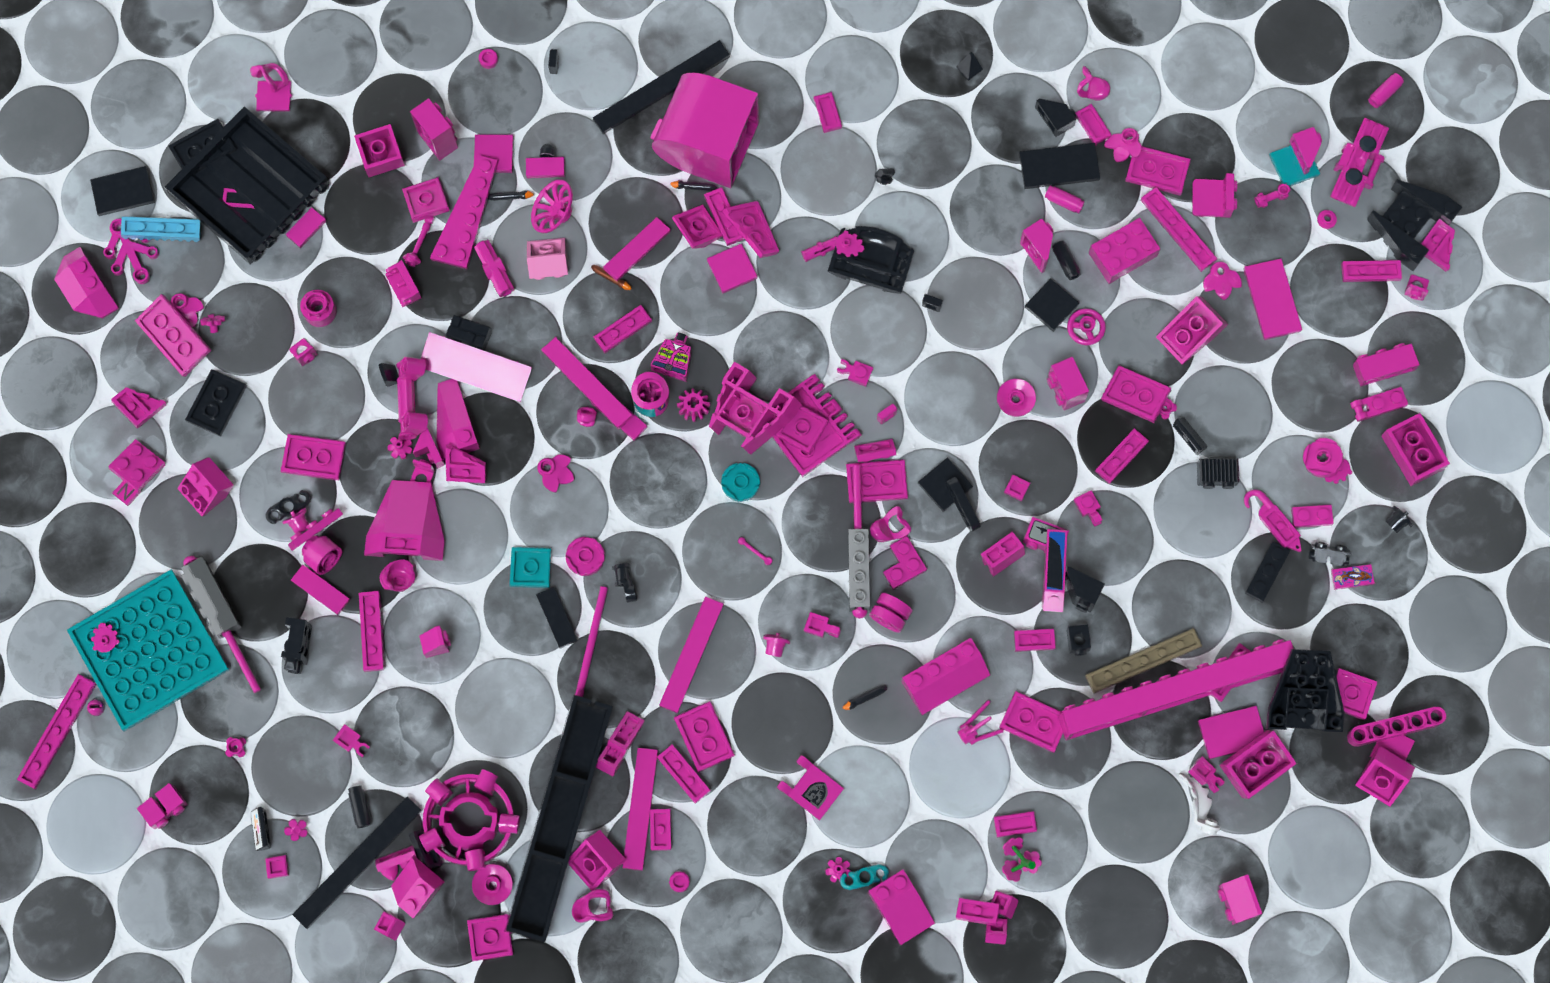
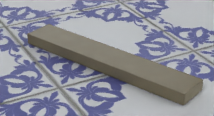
M1193 628L1086 674L1085 677L1093 694L1199 649L1202 647V644Z

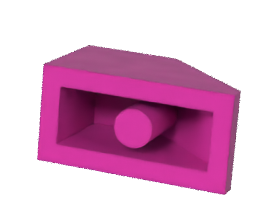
M1314 127L1294 133L1289 141L1304 175L1308 174L1322 143L1321 135L1319 132H1316Z

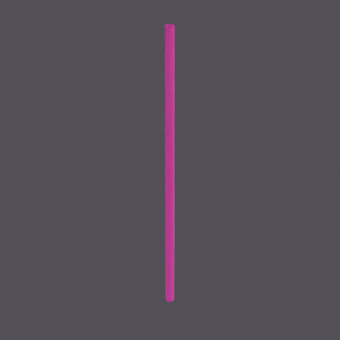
M601 586L575 693V695L583 697L608 591L607 587Z

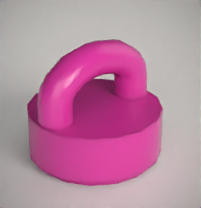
M581 407L577 410V422L584 427H591L595 424L597 412L590 407Z

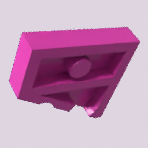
M450 444L446 445V481L486 482V462Z

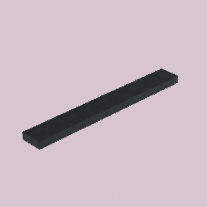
M719 40L593 117V121L602 134H605L674 92L683 74H703L730 58V54Z
M406 797L292 915L308 929L405 830L422 810L410 798Z

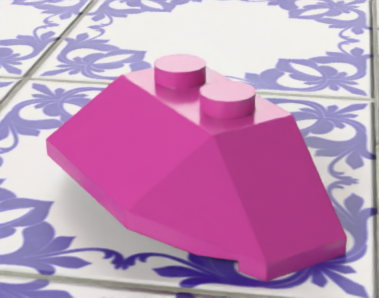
M81 247L63 257L54 280L74 311L103 319L119 309Z

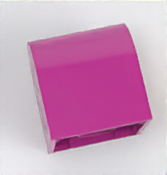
M700 73L683 74L654 138L652 149L670 165L731 189L759 124L758 93Z

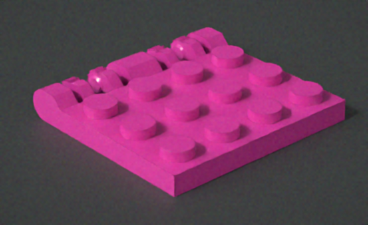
M816 374L810 376L788 392L803 407L829 420L811 453L807 454L775 435L772 437L802 478L862 436L857 428L851 431L855 427L853 422L847 424L841 430L838 428L837 425L847 419L846 413L832 420L843 410L835 399H832L824 406L821 405L832 397L830 392L825 393L819 399L815 398L814 395L825 387L823 383L818 384L820 379Z

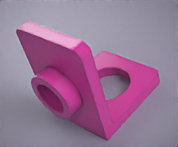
M1411 275L1404 295L1423 301L1429 291L1427 290L1429 280ZM1418 281L1422 284L1423 288L1415 286L1412 283Z
M304 338L289 349L302 366L310 363L318 355L314 347L310 346ZM300 346L307 347L302 353L297 354V349Z
M413 459L415 469L410 481L416 482V477L423 474L427 477L426 482L431 483L435 472L431 463L422 459L420 461Z

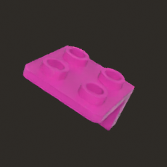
M1226 173L1224 180L1195 179L1192 183V214L1201 217L1230 218L1233 211L1237 209V198H1234V192L1237 191V180H1234V174Z

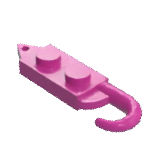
M1255 489L1247 492L1244 497L1245 506L1250 508V497H1258L1264 504L1259 510V519L1284 548L1287 547L1301 552L1299 539L1301 535L1279 508L1261 490Z

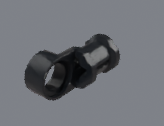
M622 563L612 566L617 581L615 586H624L627 603L637 601L635 586L629 576L628 568H630V564Z

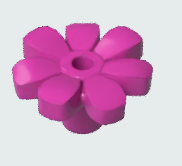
M210 314L208 317L202 318L200 323L202 326H210V333H217V325H222V322L225 321V316L216 315L214 317V314Z
M396 437L391 438L390 442L392 444L388 445V451L392 452L391 456L394 459H397L398 456L402 460L406 459V453H412L413 449L409 447L412 445V441L403 440L399 437L398 439Z
M837 857L836 862L833 860L828 862L830 868L825 871L827 876L832 875L830 881L835 883L839 879L840 882V877L843 873L849 877L848 873L851 870L847 868L850 866V863L848 861L842 863V858Z

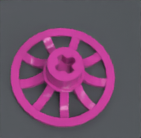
M555 180L549 183L537 196L531 212L532 226L537 232L549 233L570 218L573 194L571 186L566 181ZM558 185H563V187L559 190L558 195L557 187ZM551 188L554 200L550 197V195L547 192ZM565 190H568L569 196L563 198V193ZM543 196L551 204L550 206L539 203ZM537 209L548 211L536 215ZM545 218L541 221L540 226H538L537 221L539 219ZM549 221L550 228L544 229L545 224Z

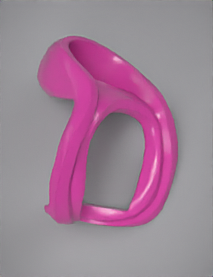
M275 63L257 65L250 68L252 77L261 78L264 76L272 92H277L289 82L286 72ZM273 69L279 73L283 81L278 86L275 85L273 79L268 75Z
M1083 66L1082 73L1086 78L1078 85V95L1095 101L1108 97L1110 94L1109 83L1102 78L1093 77L1089 69ZM1089 83L1088 89L1085 92L1082 88Z
M896 506L892 508L884 518L878 519L871 524L870 534L876 541L888 542L901 539L911 532L909 523L902 518L903 511L901 507ZM894 515H897L898 521L905 526L897 533H893L889 528V520Z
M597 889L577 899L572 907V916L575 921L585 923L589 920L607 921L612 919L613 910L610 908L609 892ZM593 898H606L607 912L600 915L593 914L589 909V901Z

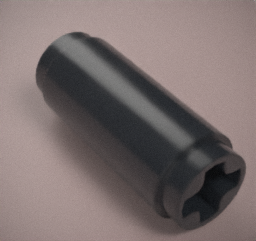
M1064 241L1055 243L1052 246L1053 252L1065 276L1069 280L1078 278L1081 275L1080 269L1068 245Z
M362 786L349 788L348 796L355 825L357 828L370 826L371 818L364 789Z

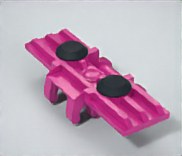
M1364 118L1354 143H1347L1343 146L1341 151L1343 154L1340 161L1334 167V171L1338 172V170H1341V173L1332 191L1331 198L1356 207L1363 188H1373L1374 178L1380 164L1385 160L1384 156L1379 154V151L1389 130L1388 127ZM1367 159H1370L1373 163L1367 176L1362 175Z

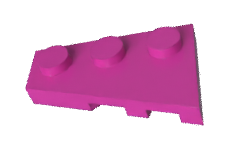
M758 201L727 207L722 211L760 258L776 255L779 252Z

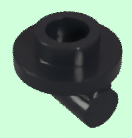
M893 168L879 169L874 175L876 181L882 185L891 184L893 181L891 177L895 174V170Z

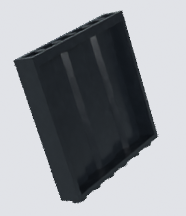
M244 106L165 186V189L175 200L251 265L260 259L262 252L266 248H270L275 243V239L280 234L282 235L288 230L289 225L293 221L300 218L302 211L306 207H310L319 194H323L327 190L329 181L324 174ZM228 138L231 139L237 149L235 152L224 155L210 163L206 168L197 171L205 161L223 152L221 147L227 142ZM224 188L234 189L237 192H227L226 202L252 204L254 207H231L223 201Z

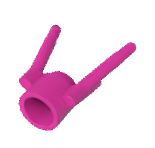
M989 700L961 725L960 730L957 731L965 745L969 742L973 745L978 741L1003 733V729H999L975 737L978 735L976 730L992 719L989 716L975 726L971 724L990 704Z

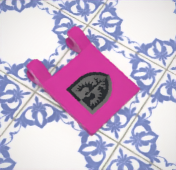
M800 756L797 764L806 769V773L793 789L784 781H781L777 788L820 821L844 788L813 765L807 758Z

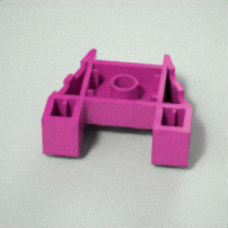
M734 362L723 378V387L721 393L718 394V403L715 413L712 414L709 427L716 434L720 435L726 426L745 437L746 439L741 447L749 454H752L793 419L802 404L794 396L780 388L769 404L750 394L748 391L757 378L748 369Z

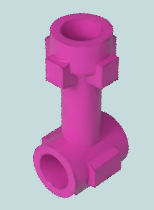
M1280 184L1277 187L1278 190L1266 195H1263V193L1257 194V197H1254L1257 207L1265 208L1268 206L1267 202L1277 198L1280 200L1287 199L1291 191L1290 187L1287 184Z

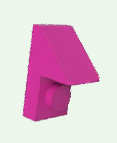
M426 428L420 434L413 454L416 458L427 453L430 463H435L438 469L445 465L428 428Z

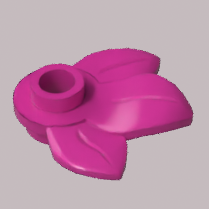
M1132 128L1124 129L1121 134H1113L1104 144V147L1114 150L1116 162L1125 161L1130 155L1137 158L1142 151V146L1139 143V134Z
M1224 262L1214 263L1211 266L1210 274L1203 281L1205 292L1215 290L1216 294L1223 300L1229 297L1232 287L1240 288L1242 286L1239 274L1236 271L1229 270L1228 265ZM1218 268H1222V269H1223V274H1222V275H1219V274H1218V272H1217Z
M183 293L175 294L170 302L191 327H195L198 321L196 312L204 309L202 302L195 297L188 298ZM179 301H184L182 306L177 305Z
M556 455L552 459L544 458L538 463L537 469L539 474L543 476L542 482L545 488L556 493L559 484H568L574 481L572 472L567 468L571 458L566 455ZM546 465L551 466L549 471L544 470Z

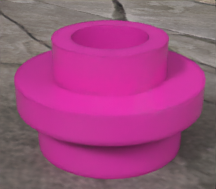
M1324 210L1319 213L1317 222L1320 227L1331 229L1335 226L1337 217L1332 211ZM1324 217H1329L1331 221H1326Z

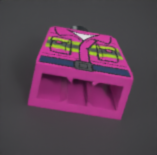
M678 332L674 341L665 339L651 363V371L686 382L692 353L691 347L685 345L688 336Z

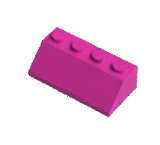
M969 638L902 677L901 682L921 715H924L990 676V673L981 653L973 640Z

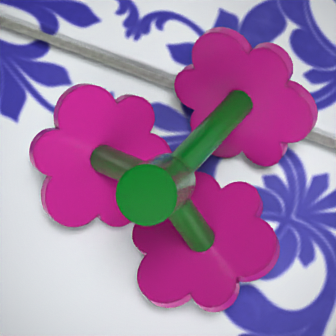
M1021 837L1011 838L1003 845L1006 856L1017 854L1019 857V865L1015 860L1011 862L1006 860L1005 865L1002 867V872L1009 881L1018 882L1020 880L1021 868L1025 872L1029 871L1034 874L1038 871V867L1042 865V861L1039 859L1040 854L1037 851H1025L1024 856L1019 851L1023 847V839Z

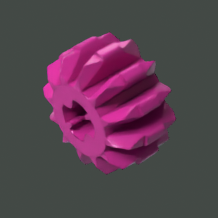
M692 388V393L689 394L685 390V397L679 396L681 402L677 403V408H680V415L685 414V420H688L691 416L692 421L695 422L697 416L702 420V414L709 413L706 408L710 407V402H707V395L702 396V390H699L696 394L695 389ZM692 402H696L695 408H691Z

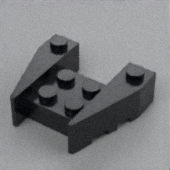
M1397 179L1391 190L1399 196L1383 216L1373 210L1367 220L1384 239L1383 242L1392 250L1394 257L1397 260H1401V263L1411 271H1414L1429 251V249L1416 241L1415 237L1430 218L1434 221L1441 219L1447 225H1450L1462 209V206L1446 195Z

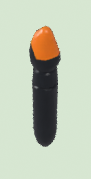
M682 180L670 183L676 189L684 188L702 191L717 189V186L708 183L683 182Z
M530 191L489 194L488 200L527 199L534 194Z
M887 686L877 687L860 697L848 701L843 706V709H854L857 705L883 694L887 690Z

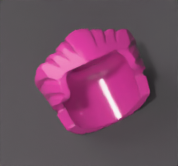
M405 559L389 563L380 573L379 578L382 587L396 592H403L408 589L415 581L413 565Z

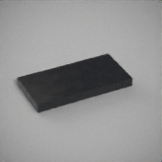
M1095 143L1019 151L1024 189L1100 180Z

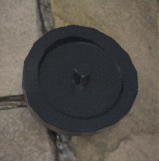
M1396 506L1392 507L1394 512L1386 522L1396 533L1407 525L1413 526V523L1407 517L1409 514L1407 511L1403 513Z

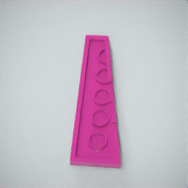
M478 156L431 254L430 259L432 261L468 269L498 160Z

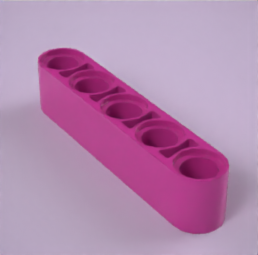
M1432 707L1359 725L1349 731L1347 740L1352 746L1359 747L1435 728L1445 721L1446 713L1441 707ZM1431 713H1436L1439 716L1438 722L1432 720ZM1412 717L1420 721L1419 726L1412 724ZM1393 722H1397L1400 725V731L1393 729ZM1373 727H1378L1381 730V736L1374 734ZM1354 732H1359L1362 735V741L1354 738Z

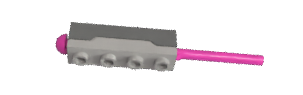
M853 465L854 529H848L849 612H852L854 617L861 619L867 615V611L870 609L868 529H862L861 465Z
M187 556L183 561L184 566L181 568L184 573L181 575L186 585L190 584L192 588L190 594L195 602L199 601L201 605L199 611L204 619L208 618L210 622L208 628L212 635H217L220 639L226 638L254 693L259 692L261 688L232 634L242 628L207 561L203 557L197 559L195 556Z

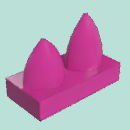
M410 846L376 859L375 865L378 872H381L387 879L394 881L398 873L397 865L400 864L401 868L404 869L413 856L417 858L414 847Z

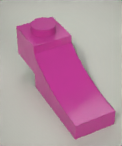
M627 711L598 758L596 768L613 777L644 725L645 720Z

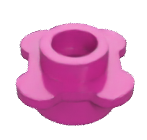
M1167 398L1164 404L1167 409L1162 407L1160 411L1163 419H1168L1169 415L1177 410L1176 404H1173L1169 398Z
M229 737L226 740L227 750L225 754L228 757L238 756L241 758L245 755L244 745L246 740L244 738L236 739Z

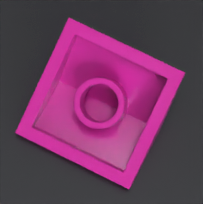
M703 205L672 217L692 249L704 248L722 237L719 228Z

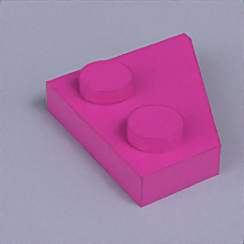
M1438 219L1421 244L1429 249L1425 257L1446 272L1450 268L1449 260L1452 253V240L1454 239L1455 230L1441 219Z
M127 387L111 399V402L137 429L166 406L164 400L153 399L147 394L137 393L135 390Z

